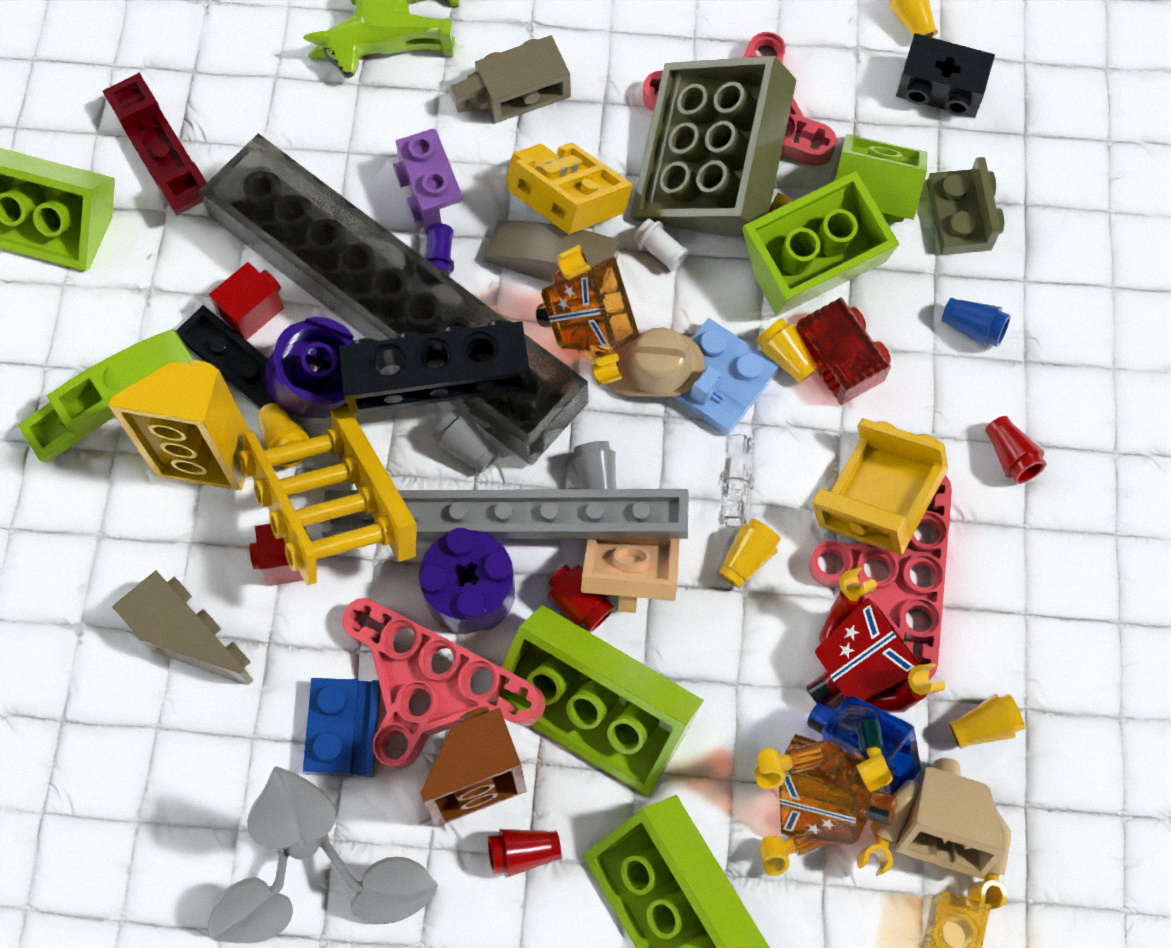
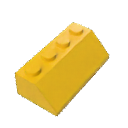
M199 360L189 361V364L171 361L111 397L108 407L155 476L242 491L246 477L240 466L239 451L245 450L244 433L250 430L220 370L215 366Z

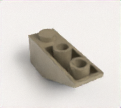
M155 570L112 606L152 652L247 685L254 681L245 670V667L251 661L233 641L226 647L215 636L221 630L219 625L204 609L195 614L186 603L192 598V595L175 576L166 581Z

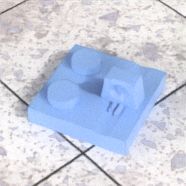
M708 317L691 338L704 355V372L693 383L691 391L681 396L670 398L726 436H729L776 376L780 365Z

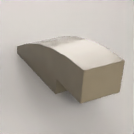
M498 221L483 260L564 287L567 279L558 266L556 256L580 244L582 257L586 264H589L591 270L568 281L581 285V278L588 277L589 288L605 292L619 255L620 240L586 230H580L568 235L556 225L542 222Z

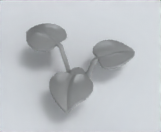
M275 766L264 789L253 803L247 819L248 832L251 838L263 847L278 850L279 857L275 880L270 887L265 881L256 877L238 881L230 886L218 898L210 912L207 922L208 933L210 937H214L216 940L234 943L262 942L281 933L288 926L293 915V905L290 898L279 893L284 886L288 857L291 855L295 859H307L317 852L318 847L324 850L348 887L353 891H357L351 901L352 912L359 919L368 923L390 924L412 916L432 899L437 891L438 883L420 863L398 856L387 857L373 863L363 873L362 881L355 879L329 842L328 833L332 830L336 819L334 805L330 798L307 779Z

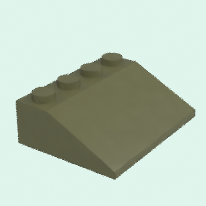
M776 56L664 64L630 218L641 222L651 219L654 222L660 221L664 226L720 236L744 237L742 228L745 224L769 213L797 81Z

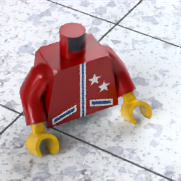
M858 566L845 571L839 579L841 590L830 608L819 635L820 645L816 648L815 654L827 672L808 684L806 689L821 709H824L844 695L852 707L858 710L865 709L871 714L904 713L924 699L927 694L943 691L946 684L944 681L931 684L929 672L932 668L936 667V664L920 665L879 606L870 598H866L863 601L862 596L873 592L876 589L877 583L874 579H870L860 585L858 574L862 567Z

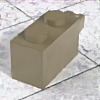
M552 35L541 39L528 40L518 47L503 52L488 54L483 59L475 61L476 71L468 75V79L454 84L450 88L451 97L458 113L476 108L481 110L488 109L495 124L571 97L570 72Z

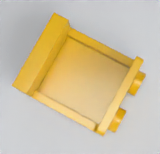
M862 418L857 425L860 437L859 442L831 491L820 488L812 502L817 522L821 528L902 556L948 471L945 445L927 434L916 435L897 429L894 425L885 421L874 422Z

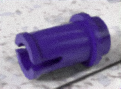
M435 223L427 227L425 257L420 261V267L424 271V276L433 281H444L454 271L455 265L451 259L454 230L449 225Z

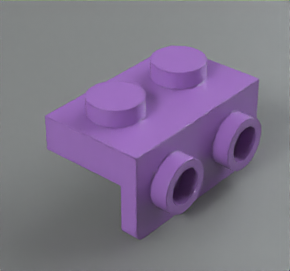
M434 128L395 140L399 162L393 163L400 188L408 186L411 197L406 198V202L413 222L421 221L425 232H427L429 225L442 223L439 209L460 203L463 200L461 190L439 135Z

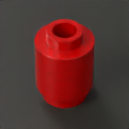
M566 564L548 581L547 584L552 589L547 597L571 622L580 627L583 626L591 633L611 615L616 607L609 601L611 595L581 592L583 567L578 564L571 569Z

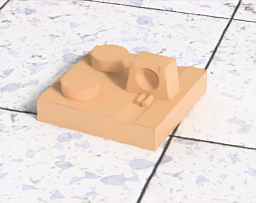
M587 539L581 592L619 596L618 612L636 613L637 598L675 601L680 539Z

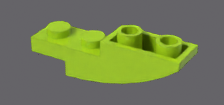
M174 329L167 330L104 359L46 395L50 402L18 424V427L39 461L48 464L115 416L108 407L112 396L171 361L189 364V361L195 359L177 331Z

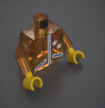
M579 244L557 254L558 266L553 272L554 283L542 289L541 296L544 303H540L536 309V320L543 328L552 327L556 342L562 349H574L578 354L591 360L592 372L597 384L604 385L622 379V375L617 368L619 358L615 350L637 339L640 334L616 257H610L589 266V264H586V256L581 252L582 248Z
M794 734L783 756L773 748L763 749L758 754V767L754 770L757 784L760 788L767 790L779 787L781 834L788 835L789 838L785 841L778 836H767L762 839L759 851L767 875L778 876L787 871L789 868L788 855L792 853L801 856L824 845L834 843L852 845L858 842L867 820L888 826L892 824L897 807V797L878 791L871 793L868 791L856 767L857 764L866 761V759L844 752L830 741H815Z

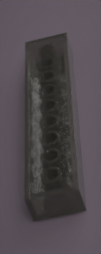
M259 133L199 190L209 217L365 338H371L376 341L396 338L398 335L406 332H417L423 335L442 332V330L451 326L475 328L487 326L496 320H506ZM525 334L532 390L448 402L463 414L467 413L476 424L532 466L588 404V381ZM478 353L471 360L481 363L489 360L492 356L487 353ZM434 359L425 366L430 369H437L442 367L446 361Z

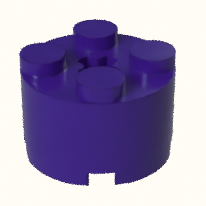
M325 317L306 318L305 321L292 324L284 329L266 364L265 378L269 397L284 410L299 417L323 419L331 416V409L342 407L346 402L339 346L351 344L354 341L353 334L344 325ZM310 364L317 366V370L313 371Z
M455 528L433 543L422 559L419 571L421 590L431 616L445 629L457 634L487 631L499 625L511 611L515 600L513 565L504 546L494 537L480 531ZM463 579H476L477 583L475 585L467 582L463 587L460 586V582Z

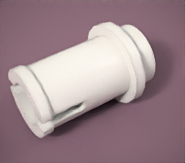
M648 219L638 228L634 235V239L638 242L637 247L640 250L647 249L673 272L685 261L689 250L682 247L662 229L663 223Z

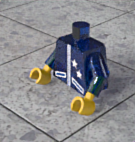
M855 696L846 697L837 710L824 702H819L810 712L807 725L822 734L829 761L868 789L873 807L883 809L889 797L906 780H914L922 770L915 728L910 723ZM869 820L870 828L873 833L877 825V822Z

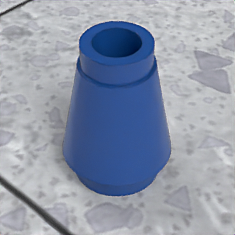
M951 297L946 304L941 321L949 324V326L985 348L988 344L999 347L1008 329L1011 315L1002 312L1003 307L958 300Z

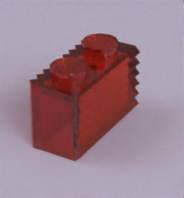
M842 297L831 301L828 305H824L821 309H817L797 322L796 329L813 360L819 366L817 369L819 376L823 378L824 383L827 384L840 405L849 402L886 381L891 368V357L887 348L882 342H874L865 330L866 322L862 313L854 306L849 308Z

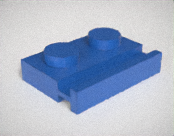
M311 678L303 760V773L305 775L349 777L358 775L374 777L376 757L373 752V740L378 730L381 697L379 680L359 681L358 679Z

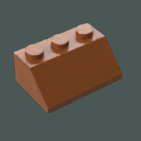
M488 707L473 709L460 717L461 723L451 726L420 792L423 802L437 827L527 792L522 765L500 708L489 711Z

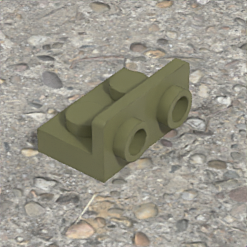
M976 157L972 169L930 173L927 179V186L941 255L992 251L999 234H1002L1004 231L1005 222L1002 209L996 208L994 199L996 194V177L993 171H988L986 158Z

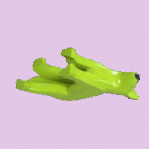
M351 0L352 5H356L353 16L329 30L306 34L303 36V39L317 45L309 52V58H327L339 69L345 78H351L355 76L360 58L365 55L431 49L441 51L444 56H454L455 37L452 36L453 21L448 18H427L410 14L408 3L420 0ZM447 0L451 6L459 7L460 0Z

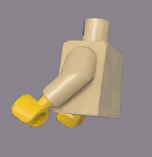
M952 758L937 759L930 767L924 768L916 780H906L889 797L883 808L889 810V826L877 823L873 832L878 835L874 845L866 847L859 852L856 861L859 869L864 868L872 852L880 859V867L875 876L888 872L893 864L892 853L889 850L890 844L893 842L896 843L897 853L983 879V881L975 882L969 887L968 901L973 907L982 906L986 900L985 893L987 890L989 893L988 909H998L1007 900V891L1004 885L999 882V876L1005 875L1011 842V830L996 809L991 790L986 784L962 777L960 764Z

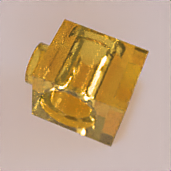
M943 890L932 897L921 948H954L945 941L943 936V927L946 922H954L962 928L965 941L961 948H982L991 905Z

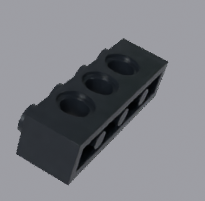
M496 320L487 326L475 328L451 326L445 328L442 332L423 335L417 332H406L393 339L376 341L371 338H362L353 341L349 345L339 346L344 397L350 415L532 390L523 321ZM478 353H487L492 356L489 360L481 363L471 360ZM434 359L446 361L442 367L437 369H430L425 366ZM389 365H396L400 367V369L392 375H383L380 373V371L384 367Z

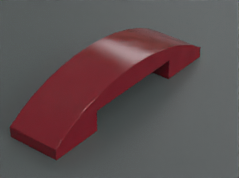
M140 72L102 90L134 149L176 216L214 197L211 188L195 162H192Z

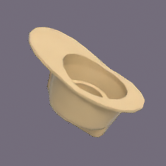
M652 328L645 332L628 334L614 341L607 349L610 354H618L619 360L616 362L619 373L622 375V379L607 383L606 385L617 394L626 396H681L691 391L693 383L703 374L705 369L704 355L694 341L668 328Z

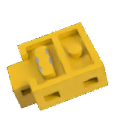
M573 142L559 146L557 154L542 143L514 152L506 178L510 193L568 235L624 214L633 187L631 182Z

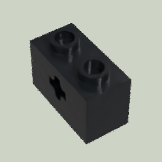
M914 33L896 97L906 99L913 104H925L947 110L954 115H966L975 118L986 90L995 54Z

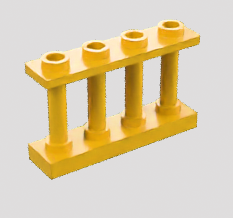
M348 406L331 409V428L326 430L325 435L263 450L254 431L244 433L245 450L239 451V462L242 472L246 478H253L257 502L261 508H268L272 532L276 539L283 538L288 564L292 571H300L307 586L317 583L316 560L381 542L383 546L389 545L398 562L416 557L417 523L353 414L350 415ZM331 452L333 456L338 455L342 461L340 464L278 479L273 469V466ZM347 481L349 485L355 484L358 489L356 494L294 510L288 498L291 495ZM364 511L366 515L372 514L375 520L373 525L310 541L304 529L306 526Z

